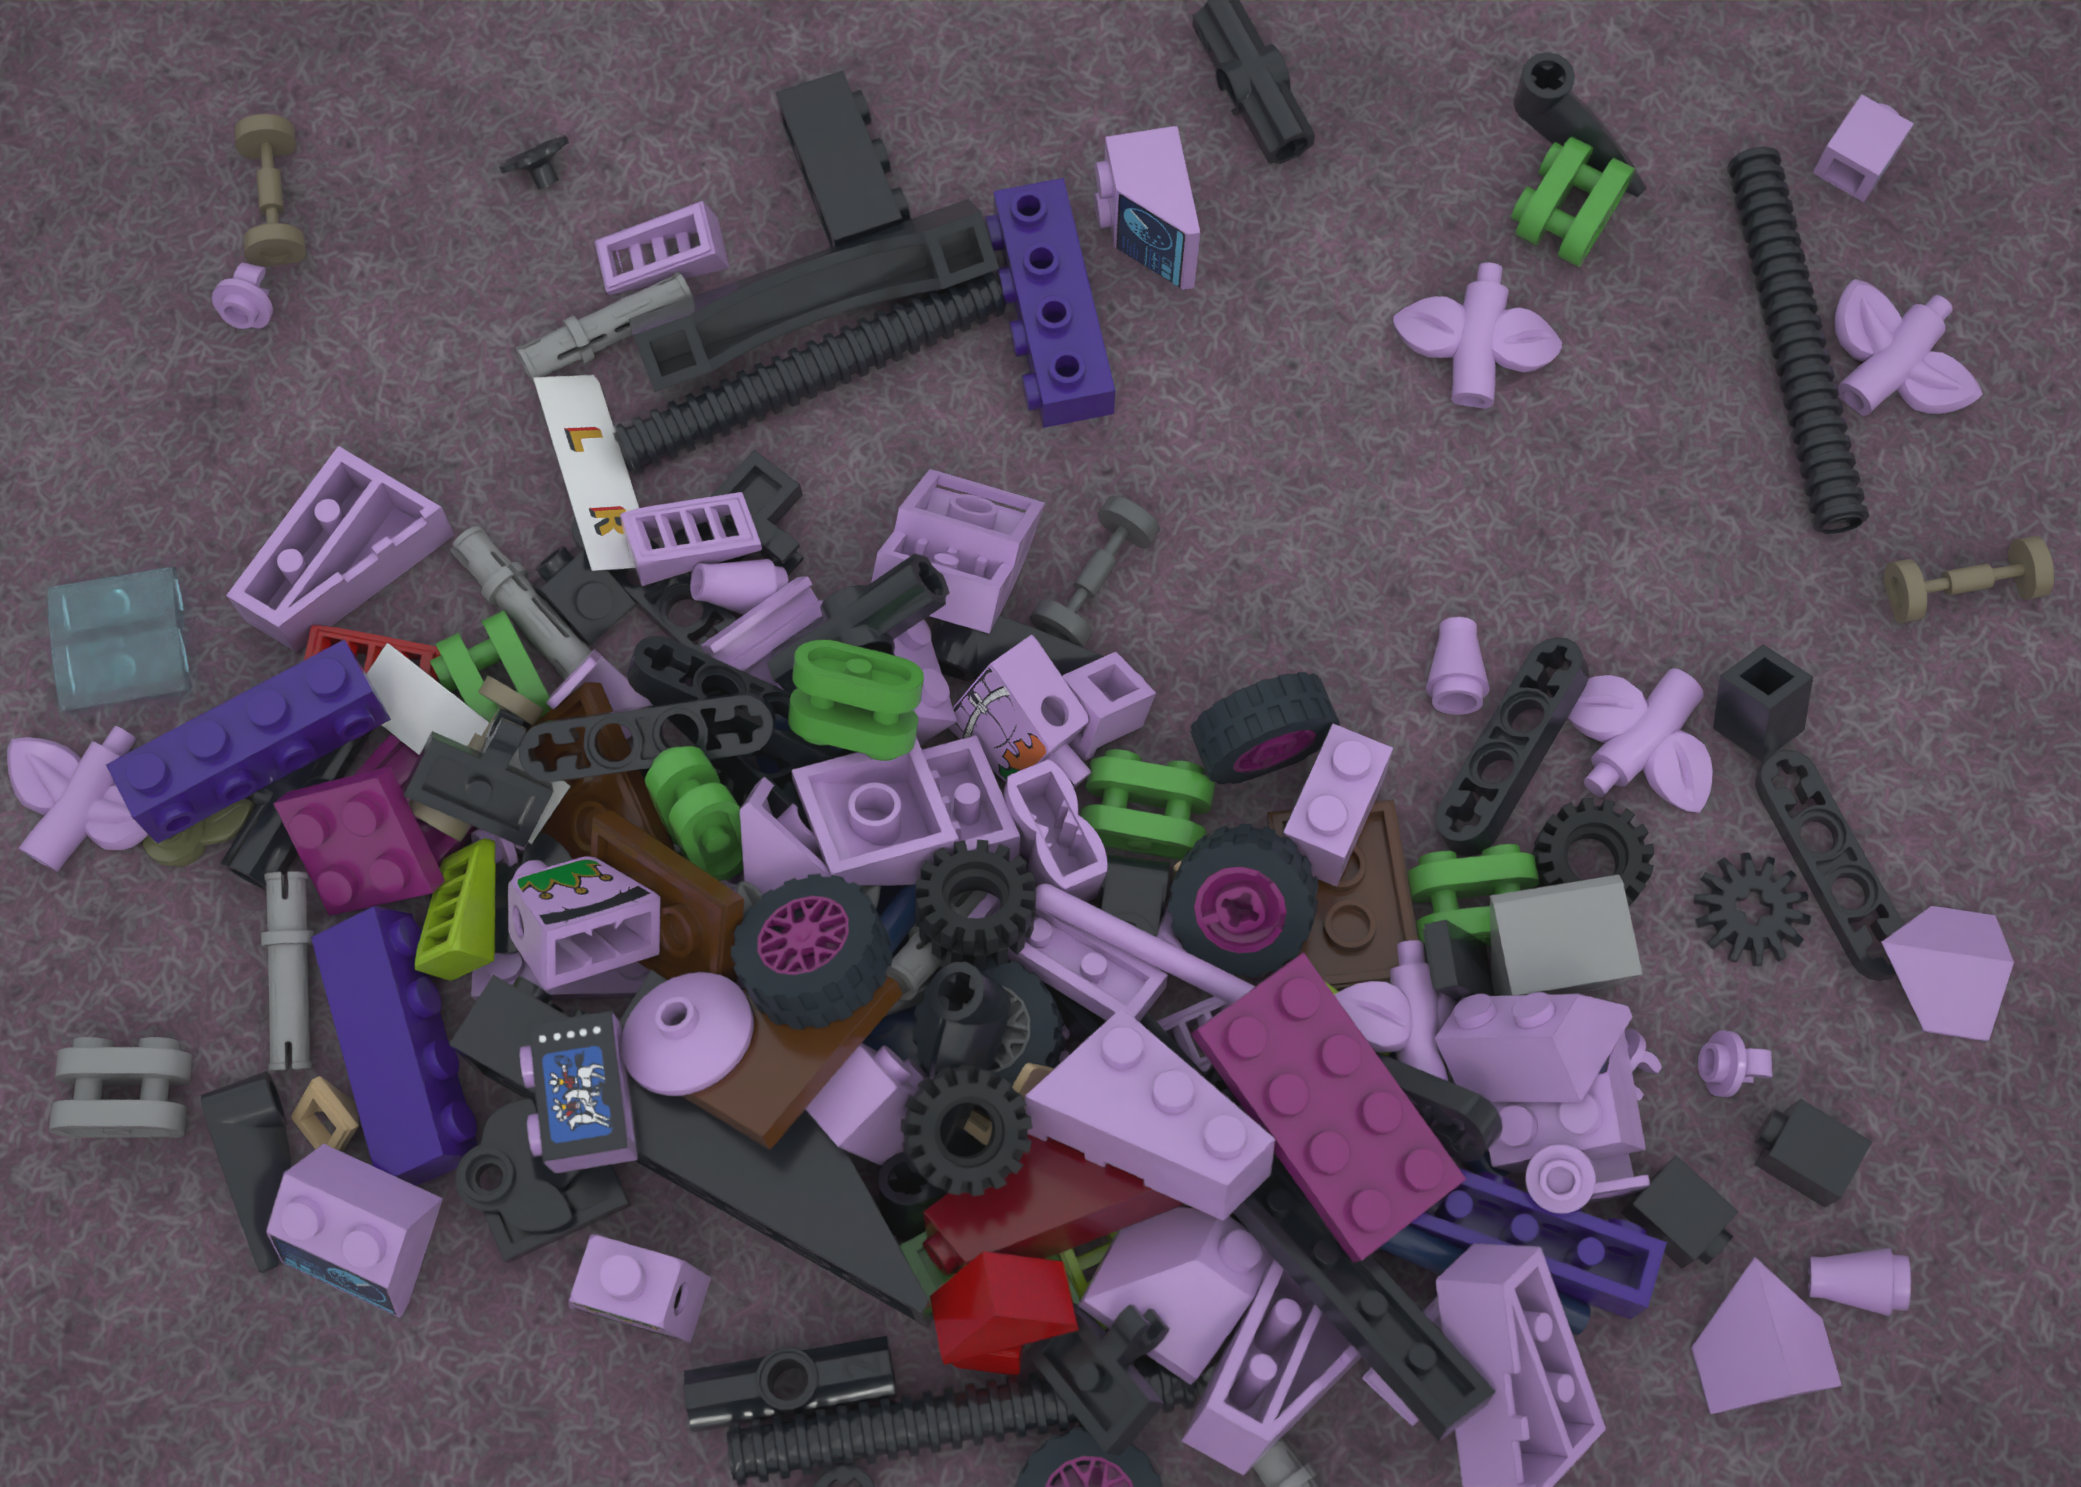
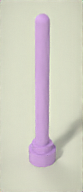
M1041 884L1035 888L1036 906L1039 909L1229 1004H1232L1255 987L1051 884Z

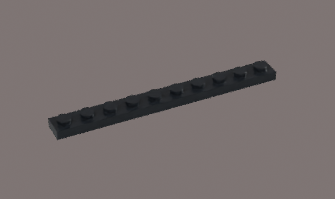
M1042 981L1056 1001L1065 1026L1081 1043L1085 1042L1106 1022L1103 1018ZM1147 1012L1139 1023L1204 1078L1205 1074ZM1273 1155L1271 1175L1233 1213L1438 1442L1484 1408L1496 1391L1371 1255L1362 1261L1352 1262L1280 1159H1275Z

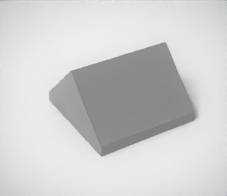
M1620 875L1490 896L1491 980L1495 996H1518L1536 992H1543L1548 995L1576 994L1622 986L1643 975L1624 883Z

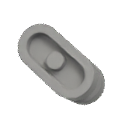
M97 1037L73 1039L71 1048L61 1049L57 1053L55 1080L75 1085L73 1100H61L51 1104L48 1131L55 1135L71 1138H179L184 1136L187 1107L182 1104L168 1102L169 1086H185L190 1083L193 1056L188 1052L181 1051L180 1042L170 1038H141L138 1047H114V1041ZM103 1086H141L140 1100H101Z

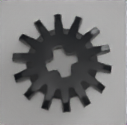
M1750 852L1740 854L1742 870L1739 871L1726 858L1719 860L1717 864L1725 877L1722 879L1705 872L1700 880L1711 887L1713 892L1712 894H1694L1693 904L1709 906L1710 914L1695 919L1697 927L1714 925L1717 933L1706 943L1712 949H1715L1724 940L1732 944V948L1727 960L1737 963L1743 949L1751 951L1753 966H1762L1763 951L1770 948L1778 962L1785 959L1786 954L1781 940L1785 938L1796 947H1799L1804 940L1791 927L1792 922L1809 925L1811 921V916L1794 910L1792 905L1808 901L1807 891L1787 893L1784 888L1796 878V874L1789 870L1778 880L1773 878L1775 858L1770 856L1766 857L1761 871L1755 870ZM1750 892L1760 894V904L1770 907V916H1761L1756 925L1746 923V913L1735 908V902L1744 901Z

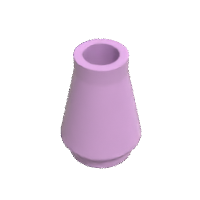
M770 559L719 564L698 563L692 572L690 590L694 600L709 602L744 615L787 585L789 581L786 570L783 567L774 566Z
M1451 617L1443 620L1439 625V639L1426 685V692L1432 697L1433 707L1440 712L1453 715L1475 712L1482 707L1483 698L1489 693V684L1477 639V624L1469 618Z
M1891 1248L1828 1257L1809 1256L1808 1274L1811 1275V1280L1808 1283V1297L1824 1298L1890 1316L1892 1310H1908L1911 1293V1271L1908 1256L1892 1255Z

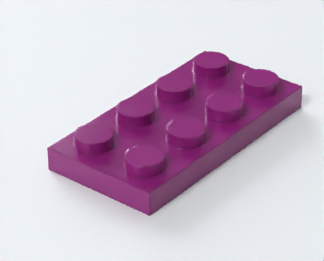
M1304 952L1191 1033L1248 1116L1275 1139V1154L1353 1263L1365 1259L1466 1180L1465 1176Z

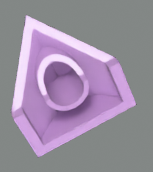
M765 777L755 785L740 809L744 881L755 885L762 894H765L770 889L775 890L783 886V882L793 878L799 880L808 878V875L812 874L831 877L823 858L816 855L820 850L815 836L800 820L797 812L798 807L792 804L777 819L773 817L767 796L774 785Z
M1930 906L1881 943L1922 1026V1032L1987 1042L1990 1039L2014 964L1996 915Z
M1754 1257L1691 1347L1710 1415L1842 1386L1822 1318Z

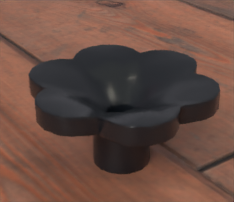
M563 135L554 140L545 141L535 148L506 160V163L499 166L502 174L515 170H528L537 188H545L559 180L550 161L563 146L569 143L566 135Z

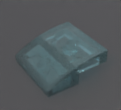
M176 567L48 587L50 645L60 712L191 690L188 662L181 628H185L184 609Z

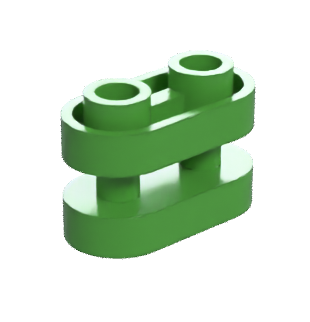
M1571 136L1564 146L1556 142L1551 146L1538 172V175L1544 177L1537 190L1526 187L1512 212L1511 219L1519 223L1515 235L1536 246L1539 245L1547 231L1563 238L1564 240L1557 256L1580 267L1624 196L1635 173V168L1613 158L1602 173L1587 165L1593 147ZM1574 186L1590 194L1576 217L1560 210Z
M504 610L481 621L490 638L469 649L466 648L459 632L436 643L441 655L430 660L442 686L450 692L458 689L466 705L489 723L500 706L478 693L484 683L479 671L499 661H502L516 688L515 691L544 709L538 720L552 709L546 704L550 697Z
M832 640L809 641L796 649L792 679L797 689L791 694L788 724L793 732L809 743L832 745L864 753L868 757L880 761L896 759L909 753L914 748L918 727V716L914 709L921 702L924 673L917 664L902 657Z
M694 746L672 747L660 753L647 772L645 784L661 823L673 842L680 847L685 859L718 881L731 879L744 869L739 805L727 787L720 783L716 770L700 748Z
M1119 749L1107 750L1104 753V757H1097L1090 761L1089 769L1092 773L1087 777L1085 788L1091 794L1103 798L1101 805H1088L1081 808L1080 817L1085 819L1094 828L1104 847L1181 861L1187 851H1192L1195 842L1204 835H1207L1204 827L1190 821L1191 813L1204 814L1209 812L1213 801L1215 782L1210 781L1209 777L1204 775L1205 770L1200 765L1187 761H1171L1167 763V766L1142 762V758L1139 755ZM1132 802L1166 808L1165 815L1127 809V803Z
M1503 844L1489 847L1481 852L1482 856L1457 858L1456 853L1453 851L1432 852L1419 857V866L1410 869L1407 872L1411 900L1417 903L1432 902L1433 914L1424 916L1415 922L1418 940L1423 942L1424 952H1426L1422 930L1425 929L1424 924L1442 920L1450 921L1477 937L1486 946H1491L1490 906L1459 909L1457 899L1498 895L1528 890L1537 886L1539 878L1535 856L1530 853L1520 852L1519 845Z

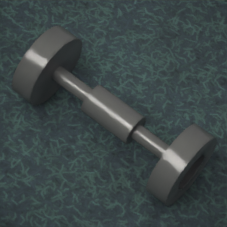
M1109 496L1098 512L1099 521L1106 529L1114 533L1103 550H1095L1073 584L1076 592L1067 606L1048 599L1039 601L1029 617L1036 629L1084 648L1092 636V630L1076 614L1087 597H1095L1117 563L1114 555L1124 540L1139 548L1146 549L1150 547L1156 538L1160 527L1153 516L1136 503L1120 496Z

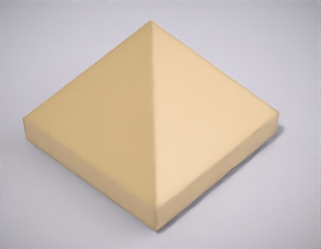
M321 1076L312 1079L291 1115V1119L315 1150L322 1144H325L343 1152L359 1127V1113L355 1101ZM323 1111L336 1127L332 1136L314 1114L315 1112Z

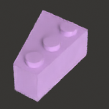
M338 446L226 596L247 623L293 651L298 652L307 645L312 625L332 627L455 536V533L441 506Z
M1123 1008L1119 1009L1025 1096L1027 1104L1025 1105V1111L1027 1115L1031 1116L1033 1128L1028 1129V1134L1044 1141L1050 1137L1084 1152L1085 1159L1097 1165L1105 1167L1108 1163L1144 1179L1145 1186L1223 1221L1271 1175L1275 1139Z
M1473 1244L1436 1279L1443 1335L1496 1391L1484 1408L1455 1429L1463 1487H1553L1606 1430L1541 1247Z
M1274 1258L1271 1260L1254 1299L1235 1324L1182 1439V1442L1243 1476L1362 1357Z

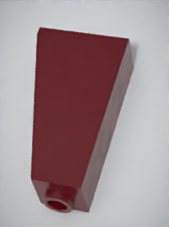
M1028 1134L1027 1139L1032 1141L1029 1153L1023 1152L1019 1161L1023 1166L1017 1174L1011 1172L1004 1178L1007 1184L997 1190L989 1187L984 1189L985 1194L972 1196L969 1193H961L960 1196L948 1193L923 1212L927 1239L922 1244L928 1257L937 1269L945 1276H948L953 1271L955 1274L958 1273L982 1251L1047 1259L1185 1203L1145 1186L1144 1179L1107 1163L1105 1167L1088 1161L1085 1159L1084 1152L1048 1137L1044 1141Z

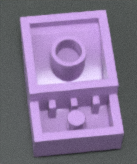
M929 469L899 507L895 529L877 553L871 583L914 553L928 557L937 571L943 574L950 592L945 598L946 605L930 616L989 634L1009 598L1027 557L1045 503ZM938 484L969 494L954 493L948 490L937 488L936 485ZM989 500L1026 510V512L1023 513L1006 507L995 505L993 502Z
M977 735L923 750L916 737L914 748L909 753L893 760H875L864 753L856 752L792 770L793 782L830 876H841L850 884L852 882L858 885L881 886L916 884V880L921 879V868L926 860L934 865V853L942 847L945 848L950 856H953L954 842L963 840L966 841L967 851L977 850V839L989 840L988 852L995 854L999 844L1010 848L1009 862L1019 855L1020 834Z

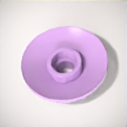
M689 973L672 978L644 996L628 1017L621 1038V1054L624 1065L639 1085L657 1094L679 1096L704 1090L728 1075L746 1053L754 1030V1015L751 1004L738 985L721 975Z

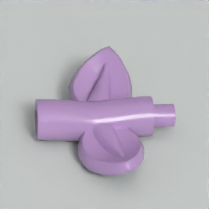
M1482 263L1479 265L1477 281L1467 285L1463 305L1448 297L1435 296L1415 302L1393 316V327L1396 333L1413 351L1431 358L1453 357L1451 400L1454 404L1484 409L1492 407L1495 397V362L1504 368L1523 373L1536 371L1550 363L1562 348L1561 339L1540 315L1521 307L1506 309L1509 290L1501 284L1503 268L1496 263Z
M1852 280L1845 287L1837 305L1835 334L1839 344L1854 360L1864 363L1858 366L1837 386L1839 390L1838 397L1862 416L1869 415L1896 390L1910 407L1927 414L1953 412L1979 399L1982 396L1981 388L1969 370L1953 357L1931 350L1945 333L1944 320L1952 312L1950 302L1940 295H1935L1926 305H1912L1901 318L1892 302L1882 291L1868 282Z
M1670 669L1646 700L1642 691L1624 678L1613 675L1589 678L1585 689L1567 718L1581 733L1604 743L1591 757L1594 769L1584 779L1585 787L1592 794L1604 797L1613 785L1624 787L1643 770L1649 785L1662 799L1686 812L1700 813L1707 802L1711 790L1712 762L1705 745L1694 736L1681 730L1688 717L1704 697L1699 683L1682 670Z
M114 726L103 744L100 745L92 741L82 758L67 746L55 741L31 737L11 739L7 748V764L14 793L24 807L45 815L18 849L55 872H59L67 859L87 836L105 850H126L144 840L148 834L132 818L106 764L127 754L137 741V738L124 729Z
M1419 940L1400 942L1397 944L1399 966L1390 970L1391 984L1381 981L1357 983L1336 993L1335 997L1374 1051L1379 1053L1395 1052L1397 1061L1448 1081L1445 1061L1434 1038L1459 1002L1432 988L1429 965L1425 962L1423 942ZM1406 1094L1411 1103L1416 1104V1102L1408 1094Z

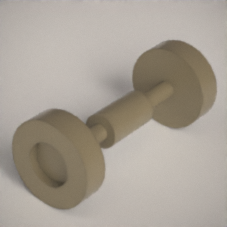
M256 114L245 117L234 127L236 150L244 157L249 159L261 158L262 168L256 172L259 211L266 215L267 224L249 229L244 234L245 258L249 263L261 267L302 262L306 257L304 233L292 225L279 223L278 215L284 211L281 172L274 168L273 156L292 154L296 149L295 127L291 121L278 115Z
M2039 536L2018 538L2013 540L2009 547V566L1993 569L1988 563L1944 571L1942 578L1924 581L1922 572L1914 560L1905 559L1890 562L1886 565L1883 583L1894 618L1898 623L1923 619L1927 610V593L1944 590L1947 595H1955L1992 588L1996 580L2012 577L2015 579L2019 595L2022 599L2030 600L2046 597L2051 593L2054 584V567L2049 549Z
M487 676L478 691L479 694L500 706L498 710L501 708L524 718V721L532 726L535 725L544 710L490 676ZM495 715L481 736L477 733L474 734L467 745L468 747L481 752ZM410 799L408 802L415 816L462 842L472 826L415 800Z

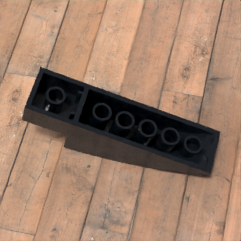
M650 970L620 1019L622 1031L628 1017L641 999L651 990L667 981L653 970ZM493 975L449 1045L475 1071L525 1099L531 1098L535 1105H537L535 1087L526 1088L520 1063V1048L530 1046L528 1024L588 1015V1013L574 1008L568 1017L563 1014L564 1011L550 1001L552 996L547 991L531 981L518 976L513 985ZM627 1070L638 1160H634L635 1162L923 1326L929 1327L934 1318L930 1301L855 1166L844 1150L833 1142L806 1109L769 1150L681 1095L667 1096L645 1089L634 1080Z

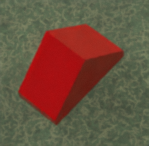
M982 1251L930 1295L940 1355L944 1365L1079 1330L1066 1267L1063 1261Z

